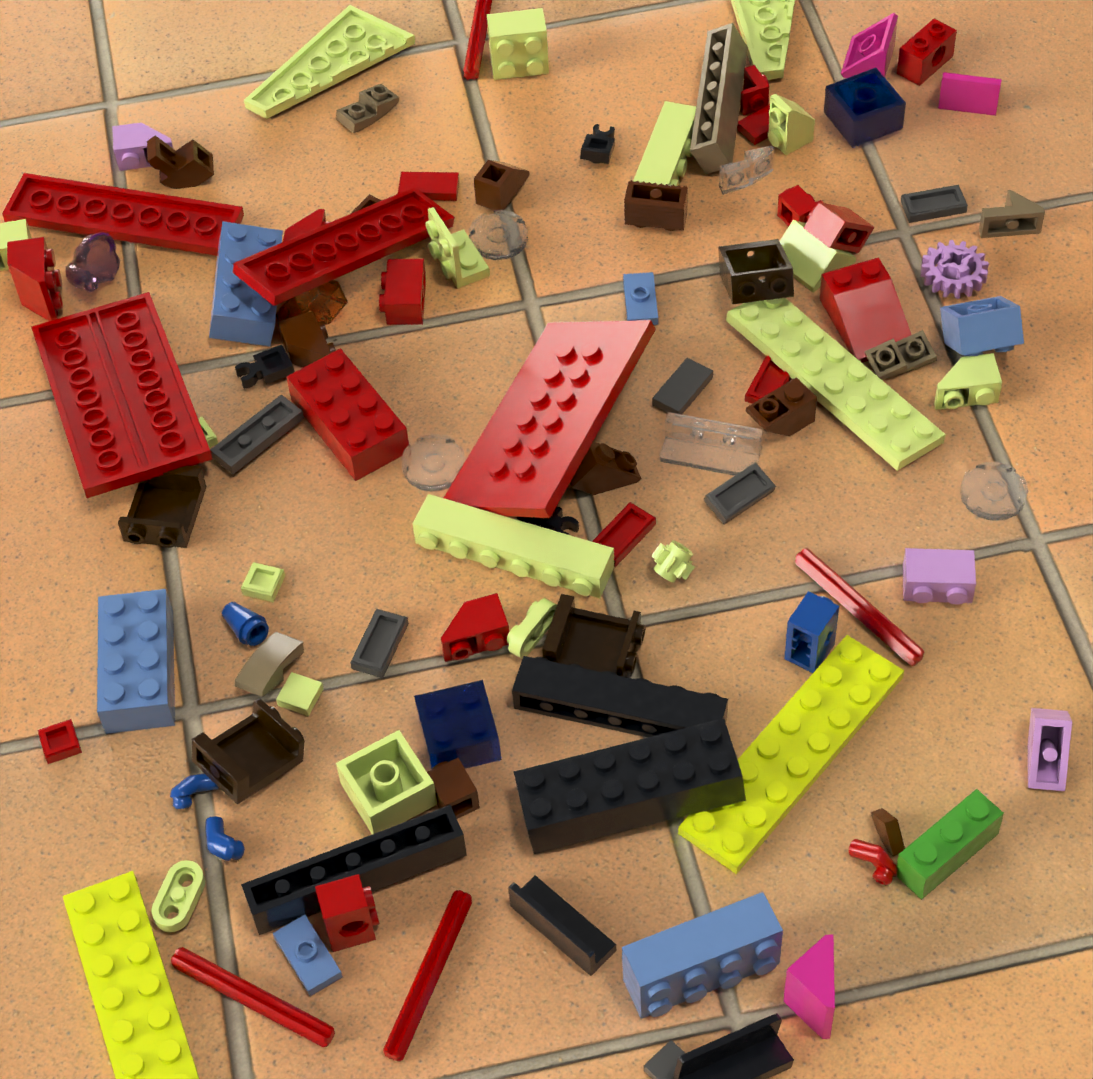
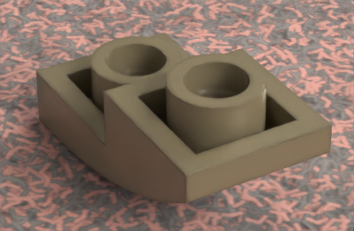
M375 85L359 92L358 102L338 109L336 120L351 132L356 133L386 115L399 102V97L384 85Z
M923 330L897 342L893 338L865 351V355L875 375L881 380L916 370L937 361V356Z
M278 632L273 633L245 663L235 679V687L251 692L254 695L265 696L284 681L283 669L304 653L303 641Z

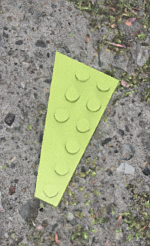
M731 0L742 39L748 47L747 55L750 65H755L761 75L764 74L767 77V80L783 78L795 0Z
M349 5L244 99L245 108L268 119L415 44V36Z

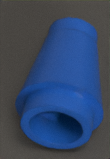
M230 602L223 608L222 617L242 644L256 646L267 637L269 627L263 616L236 602Z

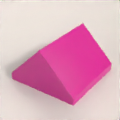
M895 12L852 36L841 70V75L844 78L884 84L895 47L898 15Z
M943 72L938 109L996 116L1002 79Z
M833 935L823 936L787 969L783 1002L822 1039H830L835 1011Z

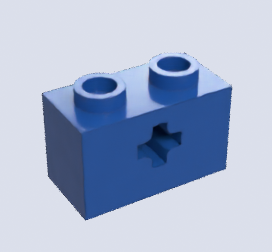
M808 591L787 622L784 659L814 673L835 645L839 606L827 597L818 596Z

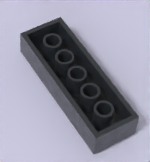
M724 718L514 771L523 815L534 854L746 801L742 772Z

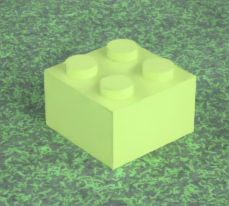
M543 8L487 14L490 59L494 80L549 74L547 29Z
M400 730L336 763L343 789L372 834L404 823L437 805L434 782Z

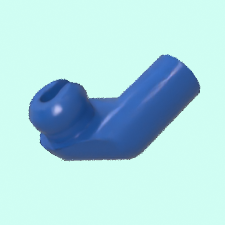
M205 773L190 775L171 789L170 798H173V807L175 809L189 808L192 805V794L218 790L219 787Z
M217 816L207 818L205 824L209 852L227 861L242 858L245 850L242 841L234 840L233 837L224 834L223 818Z

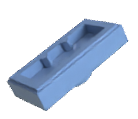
M653 272L623 274L627 321L651 320L653 325H658Z
M306 915L273 932L275 941L309 996L343 977L341 970Z

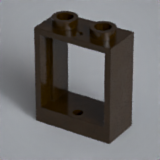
M779 239L718 247L720 276L732 304L794 297L793 267ZM749 251L754 252L752 256H747ZM765 276V279L759 280V277Z

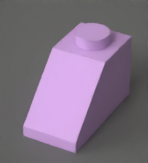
M1031 708L1028 735V788L1065 791L1072 730V719L1068 711Z

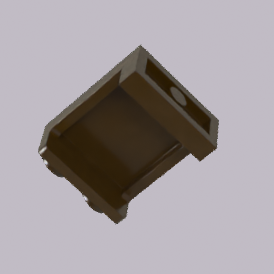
M187 465L165 472L161 476L139 482L127 517H120L118 521L123 541L133 544L161 545L166 548H187L207 487L202 468Z
M561 594L542 649L543 658L551 662L565 665L577 664L585 669L599 672L610 671L618 676L627 677V673L633 674L635 670L637 653H634L636 644L642 645L645 636L646 625L641 624V612L633 611L631 620L577 609L575 608L574 596Z
M259 698L253 702V713L249 717L211 740L204 732L192 738V762L238 805L303 762L305 740L297 728L291 727L281 718L279 712L274 707L268 706Z

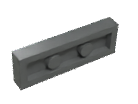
M283 395L278 396L211 448L212 458L230 473H236L304 419L303 411Z

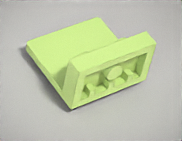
M434 207L427 209L429 221L425 224L427 232L431 237V242L428 243L429 251L434 260L439 259L445 278H451L458 289L489 277L490 270L465 230L463 229L451 234Z

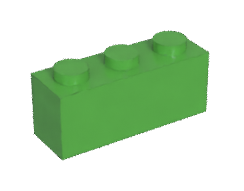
M978 789L974 790L899 853L896 877L922 900L999 834L1004 812Z

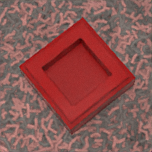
M72 719L37 730L48 764L82 753Z

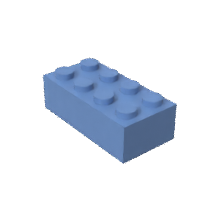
M222 221L209 338L270 347L275 327L277 305L273 306L233 273V266L239 260L282 243L283 230Z
M166 589L98 597L97 713L106 734L175 726L173 609Z
M761 892L623 946V981L640 1018L642 1019L650 1015L652 1017L664 1015L671 1010L672 1006L685 1001L687 1003L697 1002L704 998L707 992L720 987L722 989L732 988L739 984L743 978L755 973L757 975H764L771 972L780 964L783 929L764 892Z

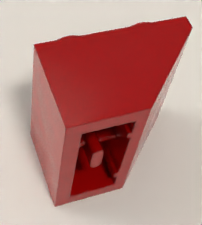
M44 237L7 242V264L21 304L48 321L58 319V310L63 309L61 293L58 291V288L62 287V277L60 270L54 269L56 261L53 249L47 248Z

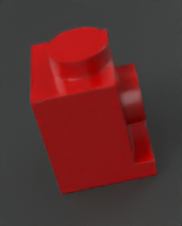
M796 185L779 194L777 216L788 227L793 220L807 223L810 211L819 202H823L821 200L815 202L811 194L806 193L799 185Z

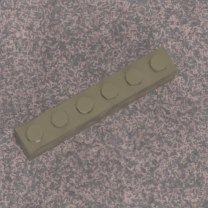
M733 23L707 32L690 152L705 174L732 167L748 49Z

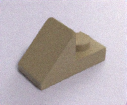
M1008 190L1005 207L982 208L979 225L981 238L1040 234L1045 210L1018 193Z

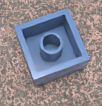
M1002 296L940 307L944 344L961 355L978 356L982 355L983 351L995 349V352H1007L1013 350L1014 345L1024 344L1020 306Z

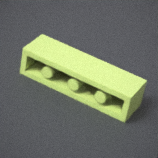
M664 102L633 182L639 181L641 183L644 181L651 184L656 182L658 185L661 183L663 185L668 184L669 186L673 184L675 186L679 185V177H684L686 173L687 156L692 157L690 147L696 106Z

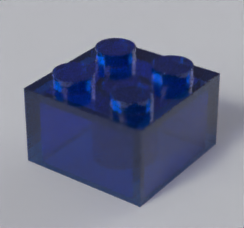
M877 68L826 86L824 113L852 148L903 129L906 102Z
M483 680L414 696L418 721L431 770L441 762H449L456 758L460 759L465 769L502 760L499 736Z

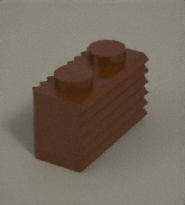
M632 180L628 182L624 199L625 224L635 225L639 228L655 227L664 228L667 231H684L688 207V188L686 186L681 187L674 184L669 186L662 183L658 185L656 182L651 184L650 182L645 183L643 181L640 183L639 181L633 182Z

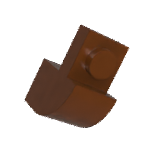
M156 135L147 141V160L154 169L159 170L160 183L173 189L196 187L214 175L213 154L192 139L178 150H174Z

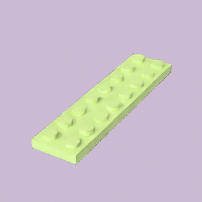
M786 298L743 303L727 312L726 321L763 354L771 357V361L784 372L789 373L792 379L797 377L817 396V401L897 471L944 443L946 436L944 432Z

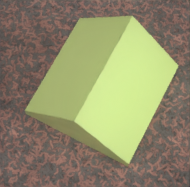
M793 220L781 238L780 243L793 267V278L810 291L815 292L820 288L821 275L823 273L847 267L856 262V257L850 252L827 247L804 229L806 223Z

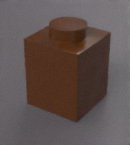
M459 758L449 762H441L427 772L434 782L439 809L451 805L458 819L480 808L477 789Z

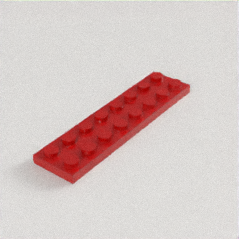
M24 173L2 215L5 222L26 219L28 226L89 236L104 232L108 233L114 240L217 256L222 221L240 224L244 217L242 206ZM103 234V235H98V236H96V237L107 238L104 234Z
M413 187L234 263L233 273L275 306L429 238L430 236L425 224L429 221L427 210L434 207L448 229L453 227L455 217Z

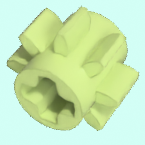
M672 540L670 545L667 544L666 546L660 543L652 555L655 559L654 562L657 563L653 569L670 582L674 583L677 578L680 579L681 577L686 580L695 568L690 560L693 553L684 545Z

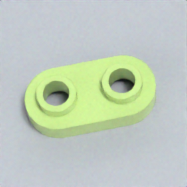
M546 598L541 599L539 602H533L527 611L526 618L520 625H515L508 634L509 652L522 659L523 656H528L549 630L557 604Z
M184 860L174 864L169 869L151 909L155 924L162 931L176 932L188 924L205 887V877L197 863ZM185 881H193L190 886H182ZM172 912L178 913V915L172 919L167 918V916Z

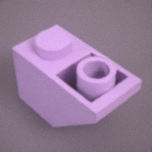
M143 123L112 126L113 150L119 171L152 167L147 160V141L155 135L173 148L171 138Z

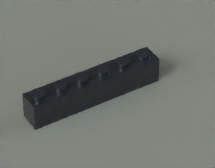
M523 656L512 689L514 709L643 737H652L723 718L726 723L728 714V699L714 693L703 694L686 690L677 685L665 686L652 683L643 678L632 679L618 676L610 671L599 672L589 670L577 664L565 665L551 662L543 657L532 658Z
M451 805L243 883L241 886L258 934L262 935L285 926L303 915L308 917L321 912L315 886L359 874L362 887L370 886L373 892L467 856L464 834Z

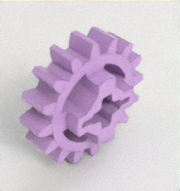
M950 240L948 246L938 242L937 250L929 247L927 255H923L920 276L925 277V286L933 285V293L941 290L945 298L949 293H953L956 299L960 298L961 293H965L970 297L972 296L973 289L980 291L982 283H986L989 262L984 261V253L976 254L977 246L974 245L967 248L965 241H962L960 245H955L954 241Z

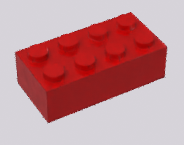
M341 348L286 376L291 401L303 411V416L355 481L410 452L406 426Z

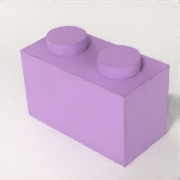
M905 548L903 561L904 601H915L917 603H972L976 587L974 550Z

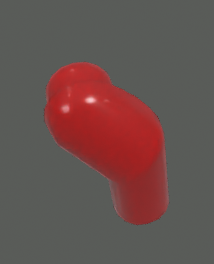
M854 839L850 843V856L871 862L877 868L873 873V879L881 885H890L893 877L897 876L898 870L897 865L883 847L858 839Z

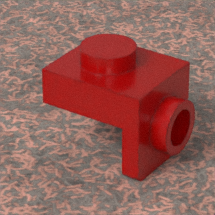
M755 65L744 68V84L740 111L743 115L756 112L769 105L770 86L767 77L764 74L761 75Z

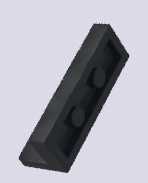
M536 875L522 888L514 882L508 887L510 906L590 976L617 951L616 944Z
M778 1013L773 1014L679 1056L673 1079H768L790 1069L794 1059L777 1035L782 1022L781 1017Z

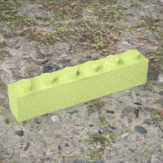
M431 494L427 495L412 524L415 543L426 549L440 550L450 553L459 559L466 558L480 562L489 568L496 567L510 571L519 577L537 579L549 586L567 588L583 596L590 595L601 598L614 569V548Z

